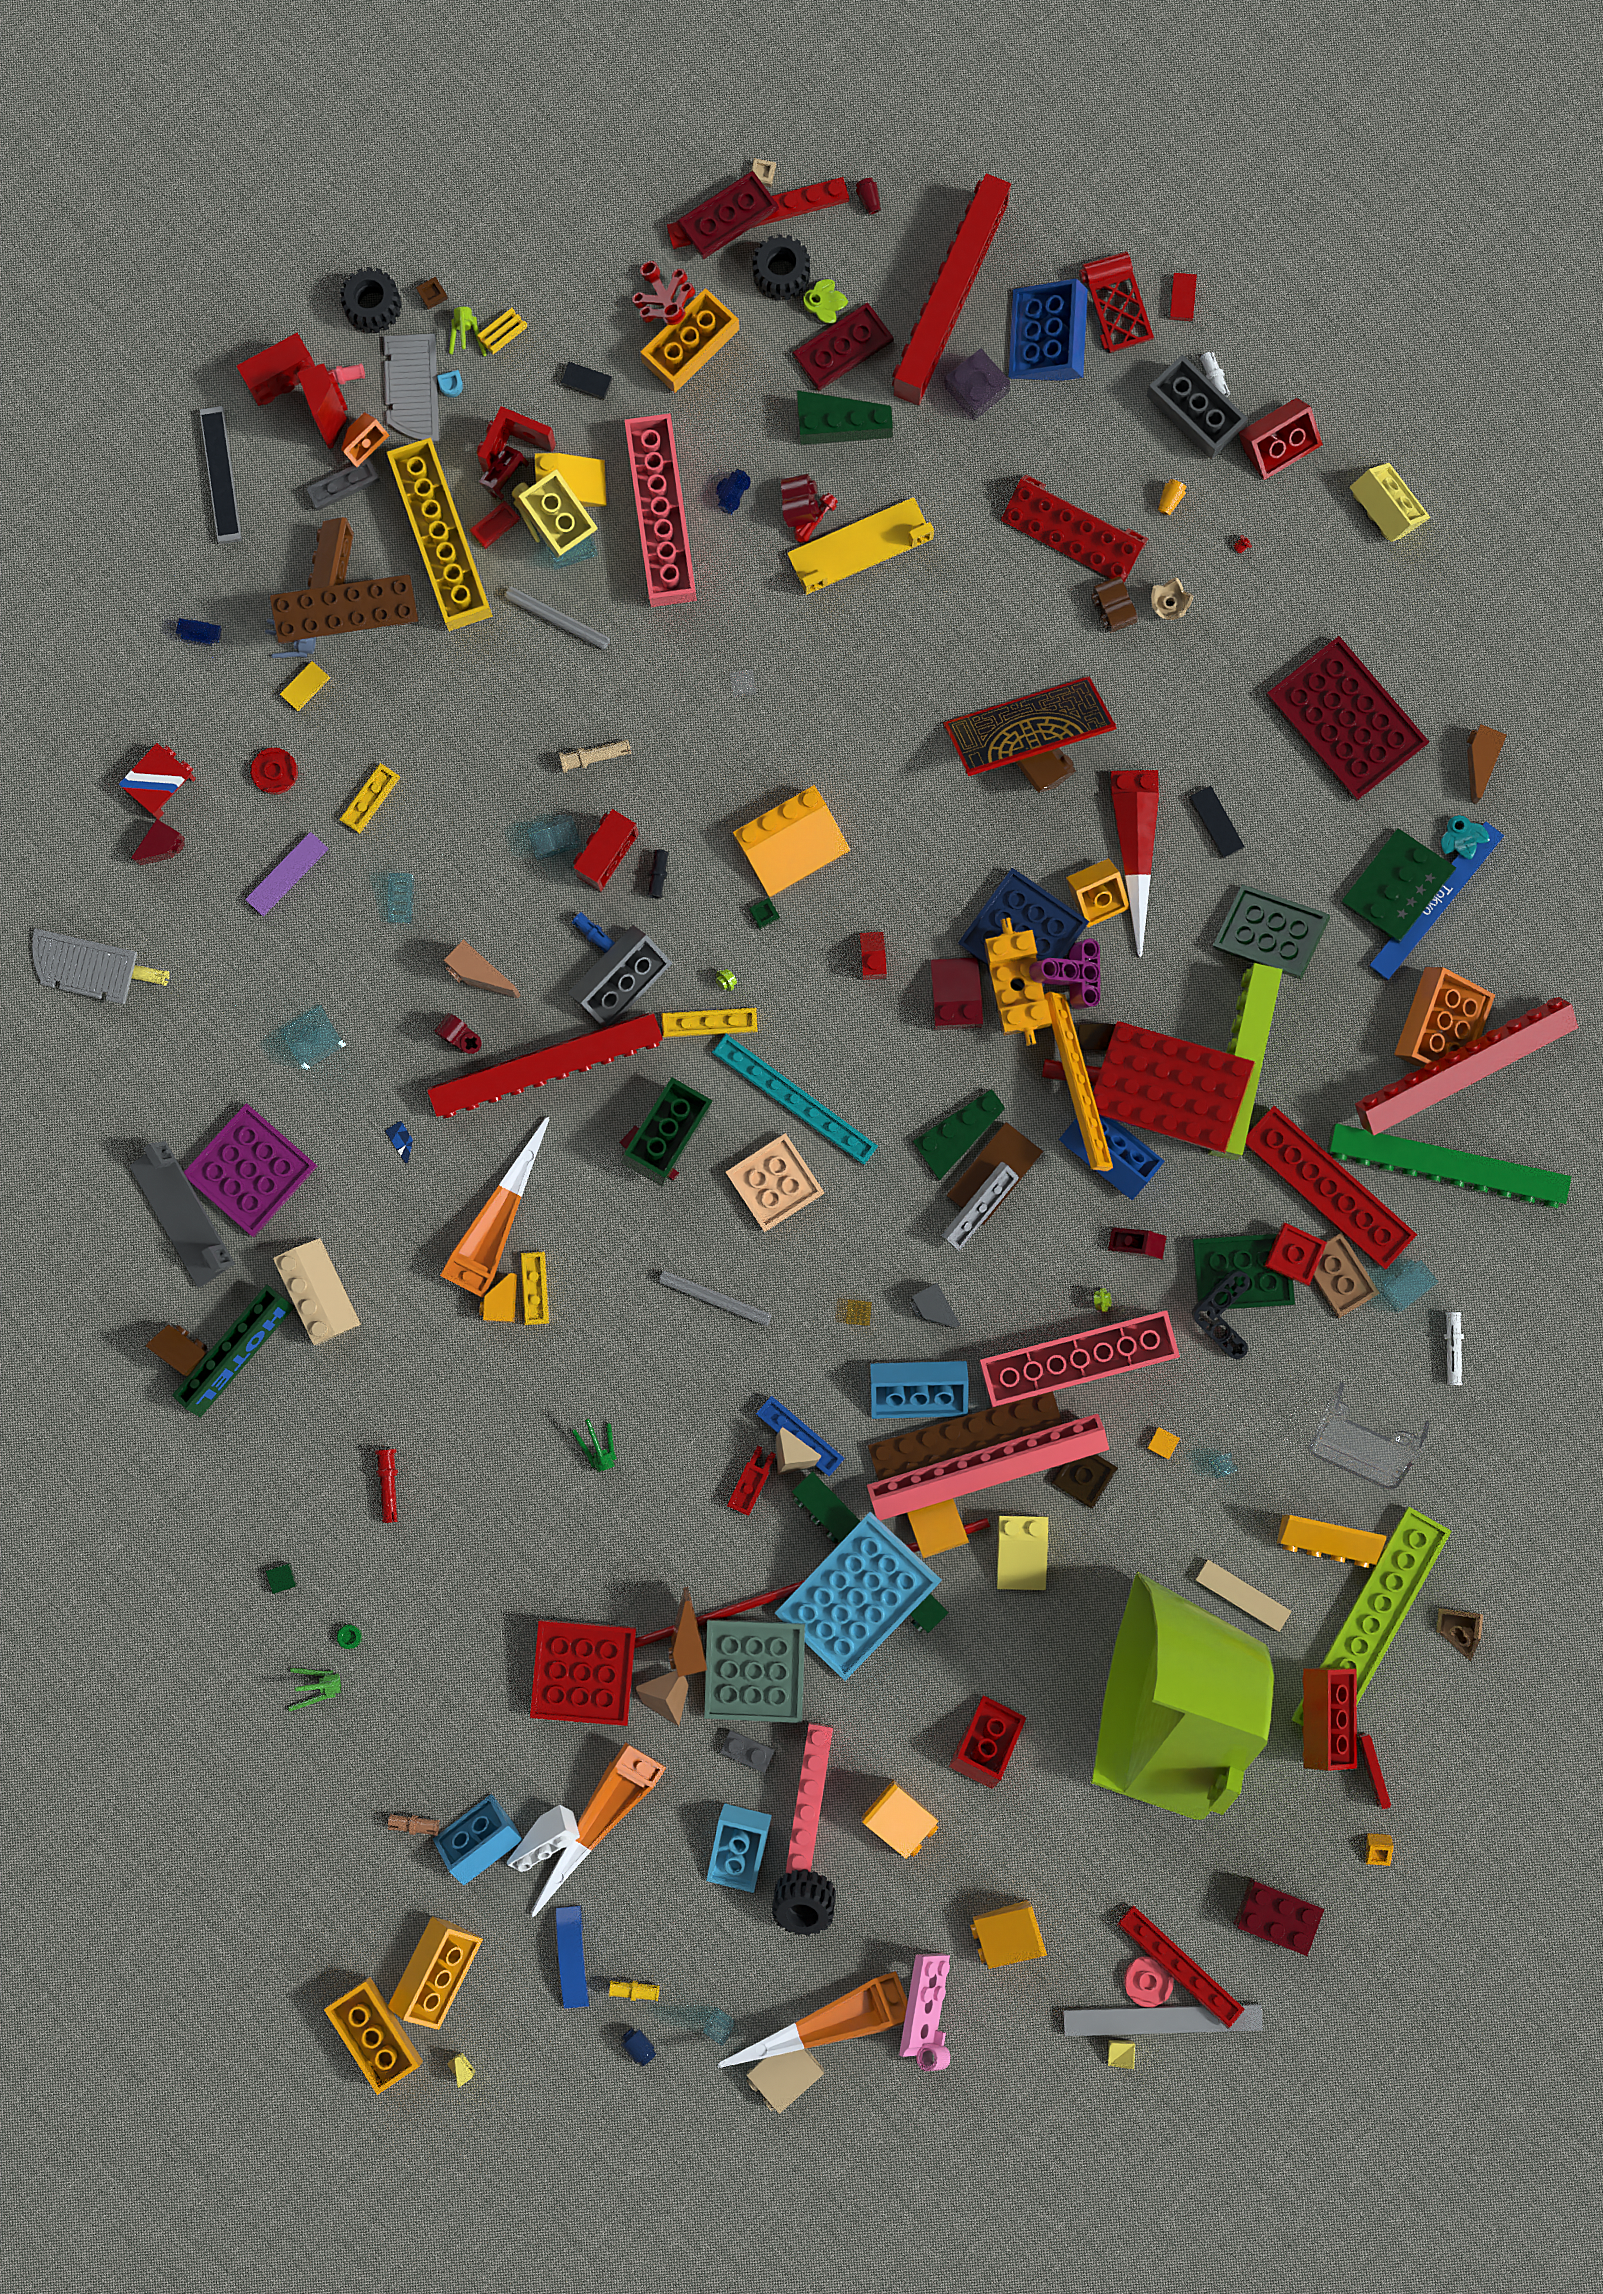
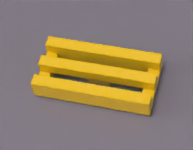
M511 308L477 335V339L494 355L525 330L527 323L522 321L520 315H516L515 310ZM516 323L518 324V326H516L513 330H511L508 334H506L503 338H501L498 342L491 346V343L493 341H495L498 337H501L513 325H515Z

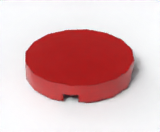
M267 748L258 753L255 760H253L250 774L254 784L261 791L267 794L279 795L287 792L294 786L298 778V766L295 759L287 751L281 748Z

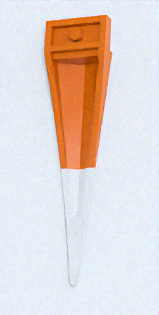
M549 1117L545 1118L456 1245L440 1274L441 1277L482 1298L484 1297L495 1276L518 1205L549 1122Z
M625 1742L614 1761H610L577 1823L580 1838L564 1848L531 1910L532 1917L536 1916L593 1848L654 1788L666 1769L662 1763Z
M894 1971L870 1980L794 2024L719 2062L717 2067H726L883 2032L904 2024L908 2000L897 1972Z

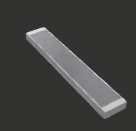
M219 406L199 409L217 540L219 544L242 541L224 408Z

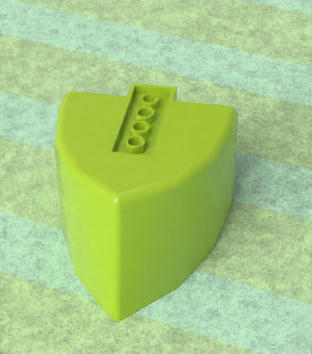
M1137 1571L1115 1641L1103 1700L1091 1784L1196 1820L1206 1818L1211 1811L1223 1815L1241 1794L1244 1771L1267 1745L1274 1686L1273 1668L1267 1645Z

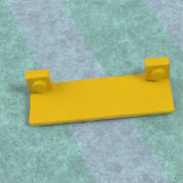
M910 498L788 552V557L805 594L808 595L933 540L934 528L931 522L926 523L915 498Z

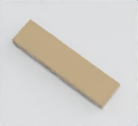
M1208 1559L1195 1581L1280 1632L1292 1612Z

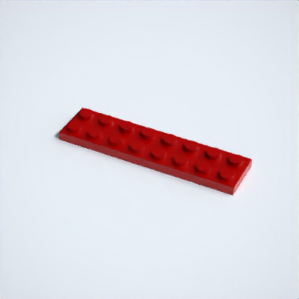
M1275 1106L1247 1134L1245 1145L1383 1270H1386L1418 1235Z

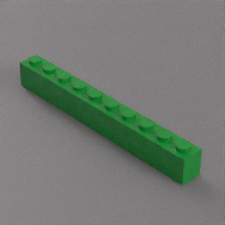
M1337 1123L1331 1128L1326 1152L1337 1161L1345 1162L1346 1159L1356 1160L1355 1164L1370 1167V1164L1378 1165L1379 1170L1393 1172V1169L1403 1171L1402 1175L1417 1177L1418 1174L1426 1176L1427 1181L1440 1183V1180L1449 1181V1185L1453 1187L1464 1188V1185L1473 1187V1191L1487 1193L1489 1190L1497 1192L1496 1196L1502 1198L1516 1196L1520 1197L1521 1202L1534 1204L1535 1201L1544 1203V1207L1558 1209V1206H1563L1567 1203L1572 1178L1569 1175L1382 1133L1373 1136L1367 1130Z

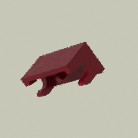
M505 446L479 480V483L493 498L496 499L498 497L502 501L504 495L500 490L519 466L523 464L527 468L529 462L520 451Z

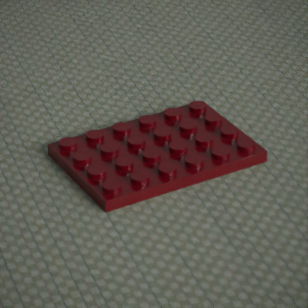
M1340 636L1336 637L1266 694L1268 699L1356 802L1430 743Z

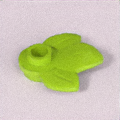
M830 279L820 280L815 284L814 289L807 291L803 297L804 308L810 313H815L819 320L824 323H836L835 312L843 309L848 304L845 295L834 290L835 282ZM812 298L816 299L818 303L813 302Z

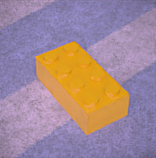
M706 288L684 308L686 314L679 324L667 325L640 352L642 363L674 393L739 331V319Z
M369 1977L330 2003L324 2011L378 2095L417 2069L423 2060L393 2012L387 2007L388 2004L375 1983Z

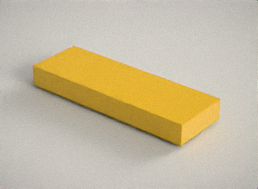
M380 763L339 820L360 834L398 782L400 776Z
M545 1252L521 1253L525 1325L549 1324Z

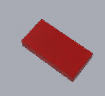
M1173 274L1169 320L1193 321L1197 274Z
M504 500L470 529V533L486 549L519 522L520 517Z

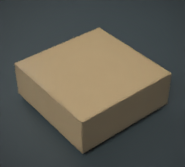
M754 158L751 171L755 172L764 186L772 187L776 162Z

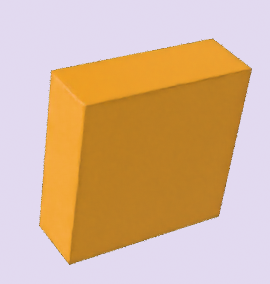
M1157 1427L1147 1449L1169 1460L1180 1438Z

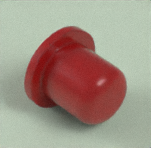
M1240 535V539L1233 547L1237 553L1241 554L1247 548H1251L1252 545L1247 537Z

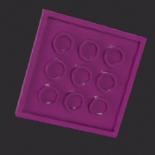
M246 1103L184 1171V1174L192 1184L252 1237H255L314 1172L318 1165Z

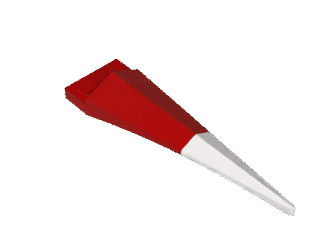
M1158 770L1111 771V799L1121 849L1137 954L1140 958L1143 951L1159 801Z

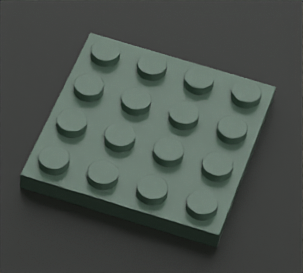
M708 1619L704 1719L802 1723L805 1623Z

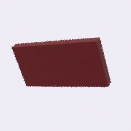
M752 170L678 219L677 224L704 260L778 211L779 206Z
M867 302L793 351L792 356L819 392L892 343L894 337Z

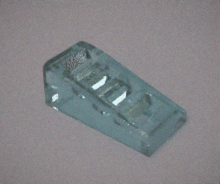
M389 873L388 923L412 924L414 876L412 874ZM395 882H407V886L395 885ZM395 891L407 892V895H395ZM394 901H406L407 905H394ZM394 911H406V915H394Z
M716 2007L705 2021L703 2032L722 2046L726 2043L735 2021Z

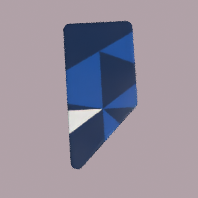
M399 1121L388 1128L386 1133L404 1162L408 1163L413 1139L404 1124Z

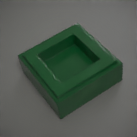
M769 897L748 908L759 930L780 920V916Z
M290 1563L266 1571L273 1594L297 1587Z

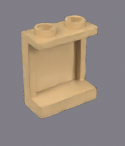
M802 2049L763 2058L755 2067L747 2071L748 2079L746 2081L755 2092L759 2090L764 2095L763 2101L771 2111L775 2109L780 2114L824 2074V2068L808 2049Z

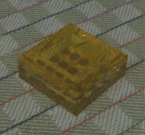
M848 1300L846 1324L870 1326L872 1302Z

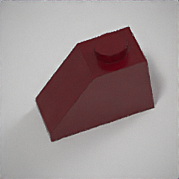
M156 819L131 859L140 866L171 859L175 854L181 852L186 838L178 831Z
M1112 1227L1108 1251L1163 1260L1167 1236L1149 1230Z

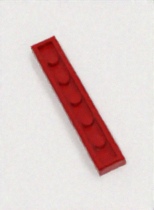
M1132 1905L1117 1922L1116 1925L1215 2018L1227 2029L1231 2028L1245 2009L1143 1913Z

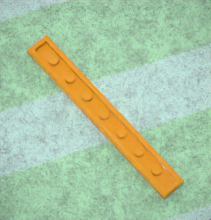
M1048 992L1044 997L1048 1002L1052 1028L1091 1169L1108 1171L1113 1168L1066 995Z

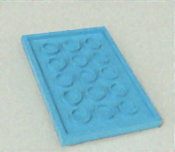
M869 1512L783 1603L775 1614L783 1622L805 1623V1643L846 1681L932 1592L942 1579L879 1519Z

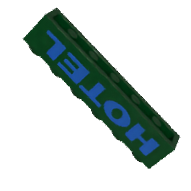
M266 1284L172 1396L186 1410L201 1418L295 1306L281 1293Z

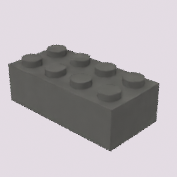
M1183 354L1149 385L1146 396L1211 460L1238 435V432L1245 428L1248 418Z

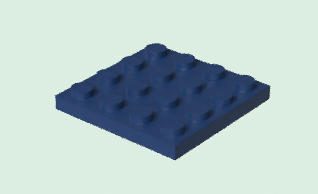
M1011 868L957 945L989 967L984 946L985 939L998 937L1003 934L1000 920L1005 919L1006 922V918H1010L1013 932L1033 930L1037 949V961L1046 958L1063 959L1090 921L1020 872ZM1016 978L1011 981L1019 989L1022 990L1024 988V983L1021 979Z

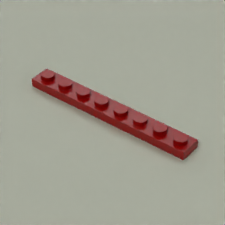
M840 177L772 196L778 204L779 210L754 227L849 202L844 178ZM677 222L667 224L673 249L691 245V242Z

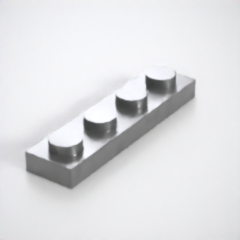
M1001 1162L941 1236L958 1251L962 1249L1019 1179L1015 1172L1008 1165Z

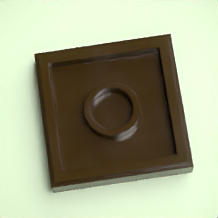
M1094 1454L1063 1464L1053 1479L1052 1484L1093 1509L1118 1467L1099 1455Z

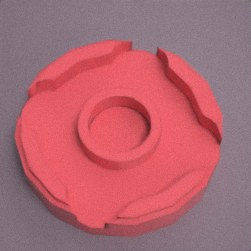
M1150 1956L1135 1959L1129 1964L1124 1974V1986L1127 1994L1133 2002L1142 2007L1158 2006L1169 1998L1173 1990V1977Z

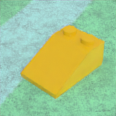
M535 453L536 483L557 469L583 507L607 506L605 460L562 453Z

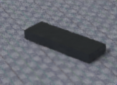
M1212 786L1191 795L1190 800L1221 857L1224 859L1244 849L1243 842Z

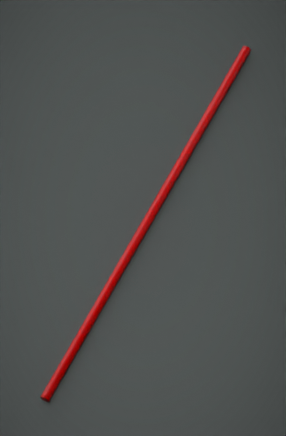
M984 1518L966 1524L963 1527L967 1535L988 1528L990 1525L988 1519ZM917 1542L906 1545L913 1553L920 1551ZM805 1580L696 1617L698 1627L707 1624L708 1619L720 1620L790 1596ZM674 1625L635 1638L634 1649L672 1636Z

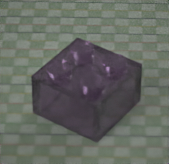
M980 348L945 376L944 387L975 421L1009 393L1011 382L983 349Z

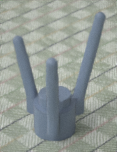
M268 618L267 622L275 626L274 620ZM266 629L265 633L274 636L276 631ZM316 637L294 642V649H298L296 652L274 653L271 657L307 658L308 653H314Z

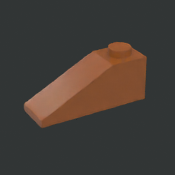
M1482 724L1476 730H1471L1466 743L1470 744L1467 750L1471 800L1475 804L1483 796L1507 734Z

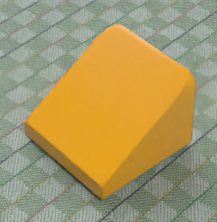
M1367 1834L1366 1864L1391 1865L1394 1847L1391 1835Z

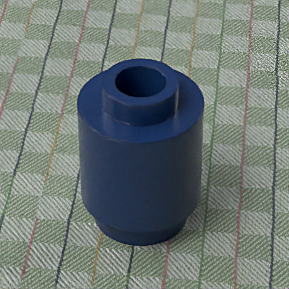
M631 2028L621 2037L623 2040L621 2047L635 2064L639 2063L641 2067L651 2061L657 2054L653 2050V2044L640 2028L637 2030Z

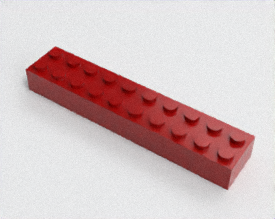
M987 173L982 181L978 180L974 189L973 201L969 200L965 210L966 217L964 221L959 222L957 227L955 242L951 241L947 250L946 262L942 261L939 267L937 283H932L928 294L930 295L928 303L924 302L921 308L919 324H914L910 334L912 336L910 344L906 343L903 348L901 365L897 364L893 371L892 377L894 379L891 386L894 387V396L915 405H920L1009 204L1011 183Z

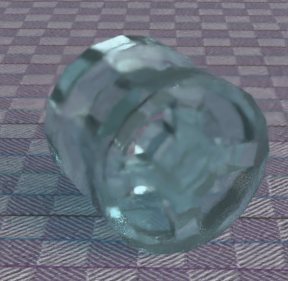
M1231 1452L1209 1460L1210 1466H1213L1215 1469L1214 1476L1216 1479L1238 1470L1231 1460L1233 1457Z

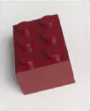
M1250 1878L1234 1925L1238 1929L1308 1956L1325 1909L1316 1903Z

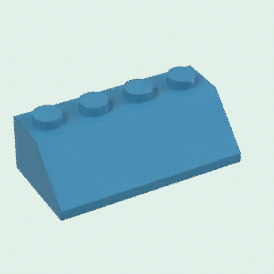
M967 1361L870 1364L872 1419L968 1415Z

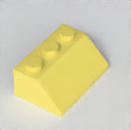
M1390 463L1367 470L1350 486L1354 498L1359 503H1362L1367 510L1368 517L1377 523L1381 529V534L1390 542L1401 539L1431 518Z

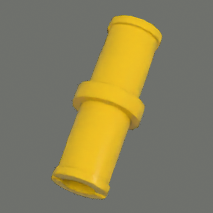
M610 1980L609 1997L631 1998V2001H636V1999L658 2001L660 1985L639 1984L638 1981L634 1980L632 1983Z

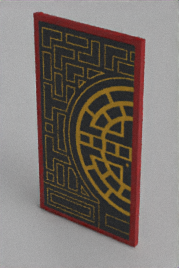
M1090 676L943 722L944 728L968 777L1117 729L1116 723H1114Z

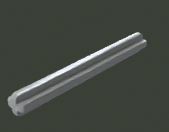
M513 587L507 589L505 593L507 600L603 650L608 647L610 638Z
M663 1271L660 1275L659 1282L764 1326H768L772 1315L768 1312L670 1272Z

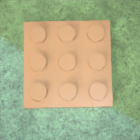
M786 1133L726 1171L727 1176L764 1232L825 1194Z

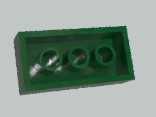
M671 1077L623 1154L621 1163L663 1187L708 1114L713 1100Z

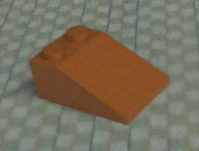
M688 1586L683 1587L671 1638L672 1647L668 1648L671 1669H677L678 1677L707 1670L705 1652Z

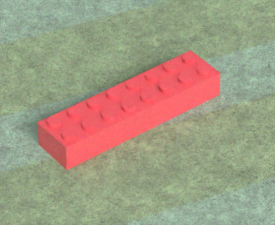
M671 413L625 419L651 607L697 601Z
M1166 1310L981 1359L978 1362L992 1408L1179 1358L1180 1355Z

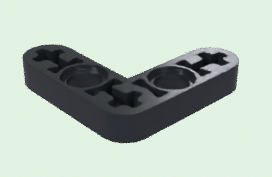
M1240 1269L1230 1271L1194 1306L1191 1313L1193 1320L1233 1359L1243 1358L1247 1354L1248 1345L1220 1315L1249 1287L1250 1279ZM1235 1276L1242 1277L1241 1281L1243 1283L1240 1286L1235 1284L1231 1288L1234 1291L1233 1294L1224 1287L1226 1284L1231 1287L1235 1283L1233 1280ZM1221 1291L1225 1292L1227 1295L1226 1301L1222 1304H1217L1214 1300L1215 1295ZM1199 1311H1207V1316L1213 1321L1209 1324L1204 1318H1200ZM1218 1325L1226 1327V1333L1222 1337L1214 1336V1329ZM1229 1338L1235 1344H1240L1239 1347L1241 1350L1239 1352L1234 1350L1231 1353L1233 1347L1227 1342Z

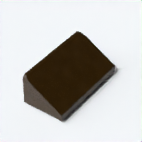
M1080 1024L1078 1027L1080 1049L1108 1050L1116 1024Z

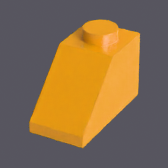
M515 1273L508 1274L484 1296V1302H480L479 1313L480 1316H483L484 1321L515 1323L517 1275Z

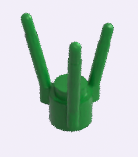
M590 1419L585 1420L596 1450L593 1456L576 1429L572 1430L577 1442L589 1459L591 1467H595L597 1473L615 1466L613 1460L617 1459L614 1452L610 1423L606 1425L608 1453L607 1449L601 1450Z

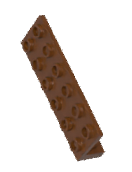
M408 574L270 596L276 634L274 635L276 645L308 638L418 622L411 577Z

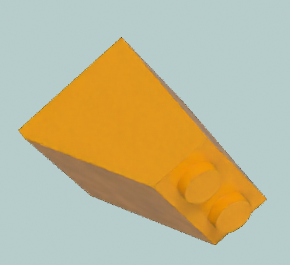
M894 1779L861 1816L862 1823L905 1859L909 1855L914 1857L922 1848L921 1841L926 1836L930 1838L938 1829L936 1825L938 1818Z
M1029 1899L973 1917L974 1924L970 1925L974 1940L978 1938L980 1940L982 1948L977 1950L981 1963H987L988 1969L1047 1955Z

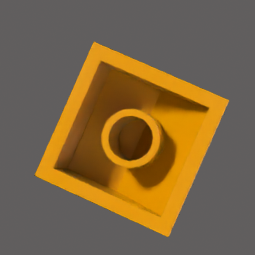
M1109 858L1066 877L1072 898L1081 916L1090 921L1087 928L1130 909L1120 872Z

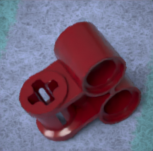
M447 1013L434 1030L438 1036L449 1044H453L462 1052L474 1054L482 1046L481 1038L452 1013ZM473 1037V1044H475V1046L473 1048L468 1047L466 1049L465 1047L467 1043L465 1042V1039H471Z

